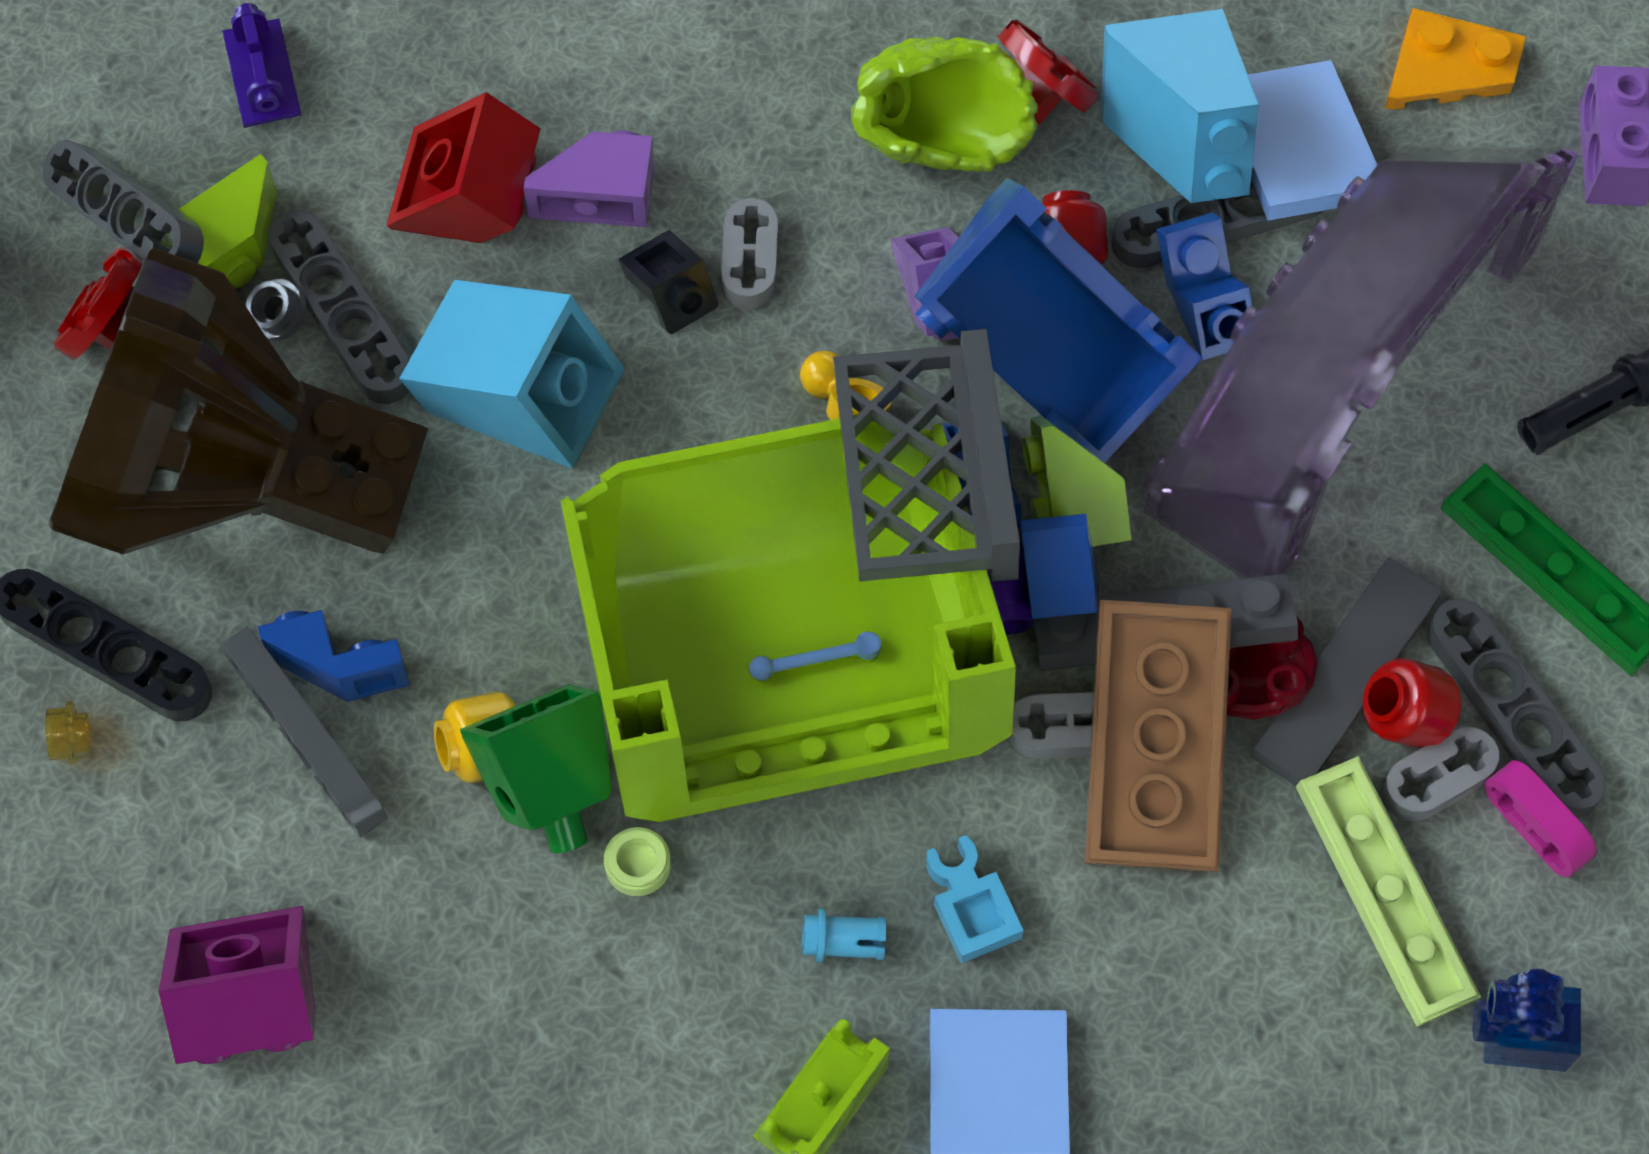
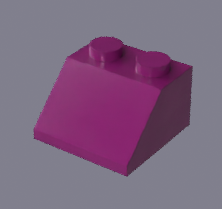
M303 906L169 929L158 992L176 1064L197 1061L201 1064H214L224 1061L237 1053L259 1049L281 1052L292 1049L301 1042L314 1040L316 1007Z

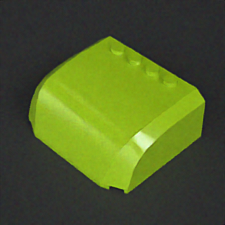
M840 418L621 461L601 473V482L572 501L567 496L560 501L625 817L663 822L972 757L984 753L1012 736L1016 666L987 570L859 582ZM871 421L856 437V440L878 454L895 435L874 421ZM934 423L932 430L922 429L919 432L942 448L948 443L941 424ZM907 444L891 463L912 477H915L932 459ZM859 461V467L861 471L866 466V464ZM943 468L926 485L950 502L962 490L958 476L946 468ZM878 474L862 492L885 508L902 491V488L881 474ZM915 497L897 517L922 532L939 513ZM966 506L963 510L969 513L968 508ZM865 514L866 524L868 525L873 518ZM952 521L934 539L935 542L949 551L975 548L974 536ZM885 528L869 544L870 557L899 556L910 543L888 528ZM863 632H873L881 640V651L872 660H864L858 655L773 672V675L765 681L754 679L749 672L750 662L757 656H766L772 660L856 642L857 637Z

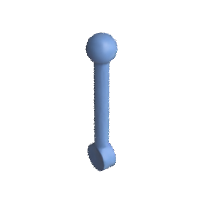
M863 632L857 637L856 642L772 660L766 656H757L750 662L749 672L754 679L765 681L773 675V672L858 655L864 660H872L881 651V640L873 632Z

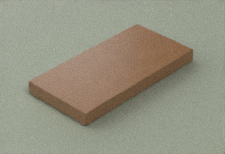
M1113 600L1099 601L1085 863L1208 872L1219 871L1231 608Z

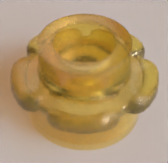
M71 700L66 701L65 707L46 709L45 730L49 760L68 759L70 765L76 764L78 752L91 751L89 713H77L75 704Z

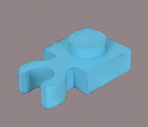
M966 835L958 839V850L964 860L959 866H945L940 861L935 848L927 850L926 869L929 876L935 883L948 889V891L935 896L934 906L961 964L1021 940L1024 932L997 872L978 879L975 873L978 858L977 849L973 841Z

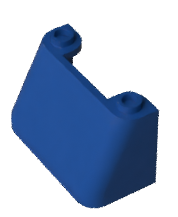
M1006 178L989 196L914 297L923 304L915 315L940 339H943L950 331L961 340V331L986 329L993 371L1045 419L1103 462H1106L1203 357L1179 335L1175 337L1173 332L1151 310L1144 307L1074 240L1054 217L1047 213L1045 214L1044 211L1047 208L1024 186Z

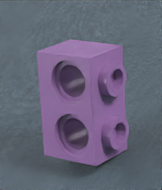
M1595 66L1579 102L1586 203L1646 206L1649 200V68Z

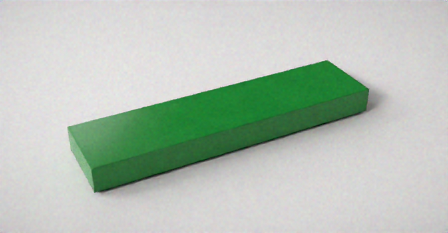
M1484 463L1443 501L1440 509L1631 677L1649 661V604L1490 466Z

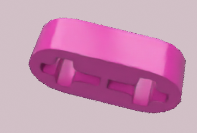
M1512 760L1485 781L1484 788L1490 802L1555 873L1563 877H1570L1596 857L1597 849L1590 833L1527 765L1520 761Z

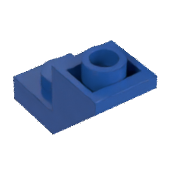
M1212 212L1156 229L1166 284L1198 354L1203 357L1202 361L1259 344L1250 288L1231 275L1221 217Z
M322 610L311 613L307 611H291L280 615L273 623L258 626L264 647L280 667L346 702L410 686L397 639L386 642L376 639L362 641L351 646L347 652L336 655L331 633Z

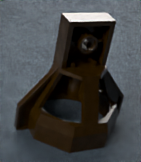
M154 248L149 251L122 318L52 511L49 526L52 530L123 555L244 515L252 514L251 516H256L264 513L363 549L384 554L394 539L428 428L304 383L302 380L299 382L292 376L224 273ZM203 336L222 351L221 357L201 342ZM183 393L198 401L187 432L170 429ZM340 461L351 464L357 470L351 479L340 475L341 465L338 464ZM155 468L180 473L174 490L147 491Z

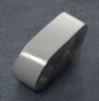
M756 198L741 199L731 205L726 211L724 218L721 262L723 295L735 307L746 310L757 309L767 304L774 296L776 288L778 219L776 211L764 200ZM746 220H758L759 227L756 231V244H745L744 228ZM744 263H755L756 280L754 288L742 287L741 280L744 273Z
M1093 692L1033 694L1023 697L1014 705L1012 736L1008 737L1010 744L1017 752L1029 758L1090 757L1092 726L1074 725L1092 723ZM1041 714L1042 722L1046 725H1065L1047 728L1043 739L1032 738L1031 729L1020 728V726L1028 724L1029 715Z
M1464 726L1454 729L1452 734L1441 744L1424 746L1399 760L1391 767L1382 786L1384 804L1395 817L1404 821L1419 822L1428 819L1482 788L1485 781L1493 775L1497 768L1499 749L1494 739L1483 730ZM1458 746L1466 754L1476 750L1481 755L1476 765V772L1469 764L1463 765L1452 772L1447 770L1446 767L1453 762L1459 751ZM1429 776H1432L1435 780L1425 791L1422 797L1424 802L1422 803L1415 795L1404 798L1399 793L1405 782L1403 777H1406L1412 784L1419 783Z

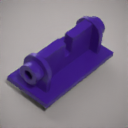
M244 3L239 5L231 19L232 28L222 30L243 127L247 128L301 116L280 19L267 21L265 13L258 10L255 4Z

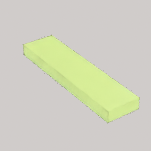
M1359 756L1299 781L1296 789L1416 1026H1421L1481 998Z

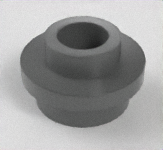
M273 279L258 284L252 289L246 300L247 309L270 340H283L290 337L299 329L305 318L306 300L303 292L298 286L284 279ZM283 303L280 314L275 318L276 309Z

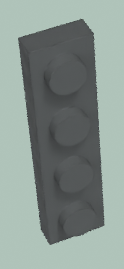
M1288 573L1098 596V603L1100 600L1231 608L1230 648L1298 640V622ZM1098 611L1097 613L1034 619L1040 671L1095 665Z

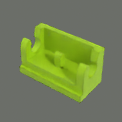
M839 1019L760 1125L753 1138L775 1154H826L887 1070L890 1048L875 1037L868 1044L852 1033L850 1022L845 1019Z

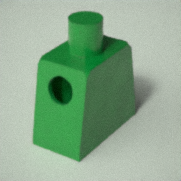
M567 684L460 729L470 755L500 815L506 822L527 830H536L543 827L551 853L569 852L587 843L588 838L580 811L606 800L612 791L602 701L598 691Z

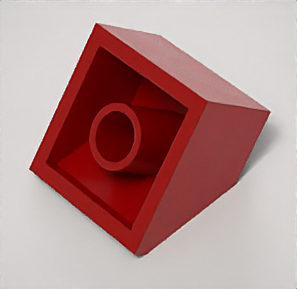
M487 92L415 126L386 227L391 230L483 243L515 229L524 210L522 199L525 177L531 174L536 164L535 149L541 128Z

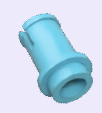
M818 909L817 915H804L802 955L815 956V962L823 963L824 956L884 959L885 945H882V942L886 941L885 917L826 916L825 909Z

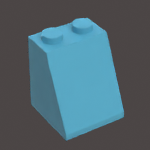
M1223 9L1105 25L1100 112L1104 125L1190 203L1250 195L1259 103Z
M454 280L399 379L428 413L561 465L574 468L625 367L572 295Z

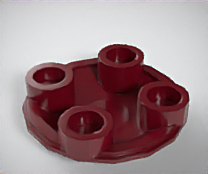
M1298 617V640L1229 649L1227 716L1251 720L1278 716L1300 704L1312 689L1316 678L1318 661L1313 644L1305 636L1303 623Z

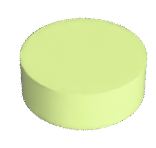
M633 827L619 832L610 840L604 853V866L607 878L614 888L626 895L644 896L655 892L665 883L671 869V858L666 842L658 833L643 827Z

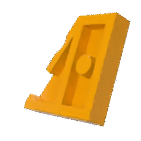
M1412 8L1385 108L1391 110L1404 109L1406 102L1437 98L1440 104L1461 101L1470 95L1490 97L1510 94L1515 83L1526 36Z

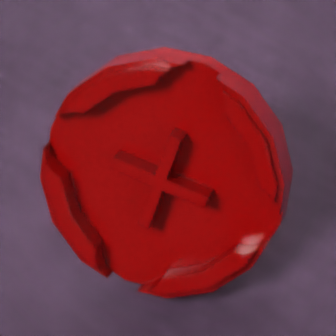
M1012 19L997 36L1003 45L1015 56L1014 60L1018 62V65L1024 71L1025 79L1033 82L1032 96L1038 104V112L1034 114L1038 126L1062 98L1084 113L1099 98V92L1095 90V85L1063 55L1059 56L1054 50L1051 51L1041 41L1042 37L1017 19L1014 21Z
M125 246L116 249L102 263L104 266L102 269L108 273L106 277L101 276L97 282L92 281L89 286L86 284L57 330L59 334L53 341L54 348L71 360L81 356L93 341H96L109 351L112 349L134 290L132 285L143 265V260Z

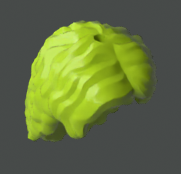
M938 36L908 38L899 44L887 47L877 57L870 59L861 67L857 80L860 96L851 109V123L855 131L872 148L878 149L886 157L896 160L901 164L912 163L941 170L952 169L954 171H975L977 173L984 170L985 172H991L996 165L1008 163L1015 155L1019 154L1020 150L1024 149L1028 142L1032 140L1033 134L1038 127L1034 114L1038 112V104L1032 96L1034 85L1032 81L1025 79L1024 71L1018 65V62L1010 58L1005 51H1002L997 43L990 44L989 42L962 37L950 40Z

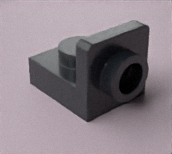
M670 230L619 258L625 277L653 303L662 328L669 334H674L718 307V300L703 259Z

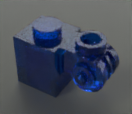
M1531 969L1512 975L1507 980H1492L1484 1001L1477 1000L1475 1004L1472 1022L1474 1041L1484 1042V1063L1566 1072L1581 1055V988L1564 986V979L1562 977L1547 972L1544 969Z

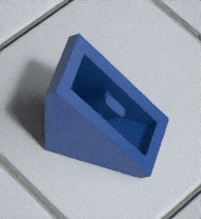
M1078 514L1021 520L1032 619L1097 613L1099 572L1087 515Z

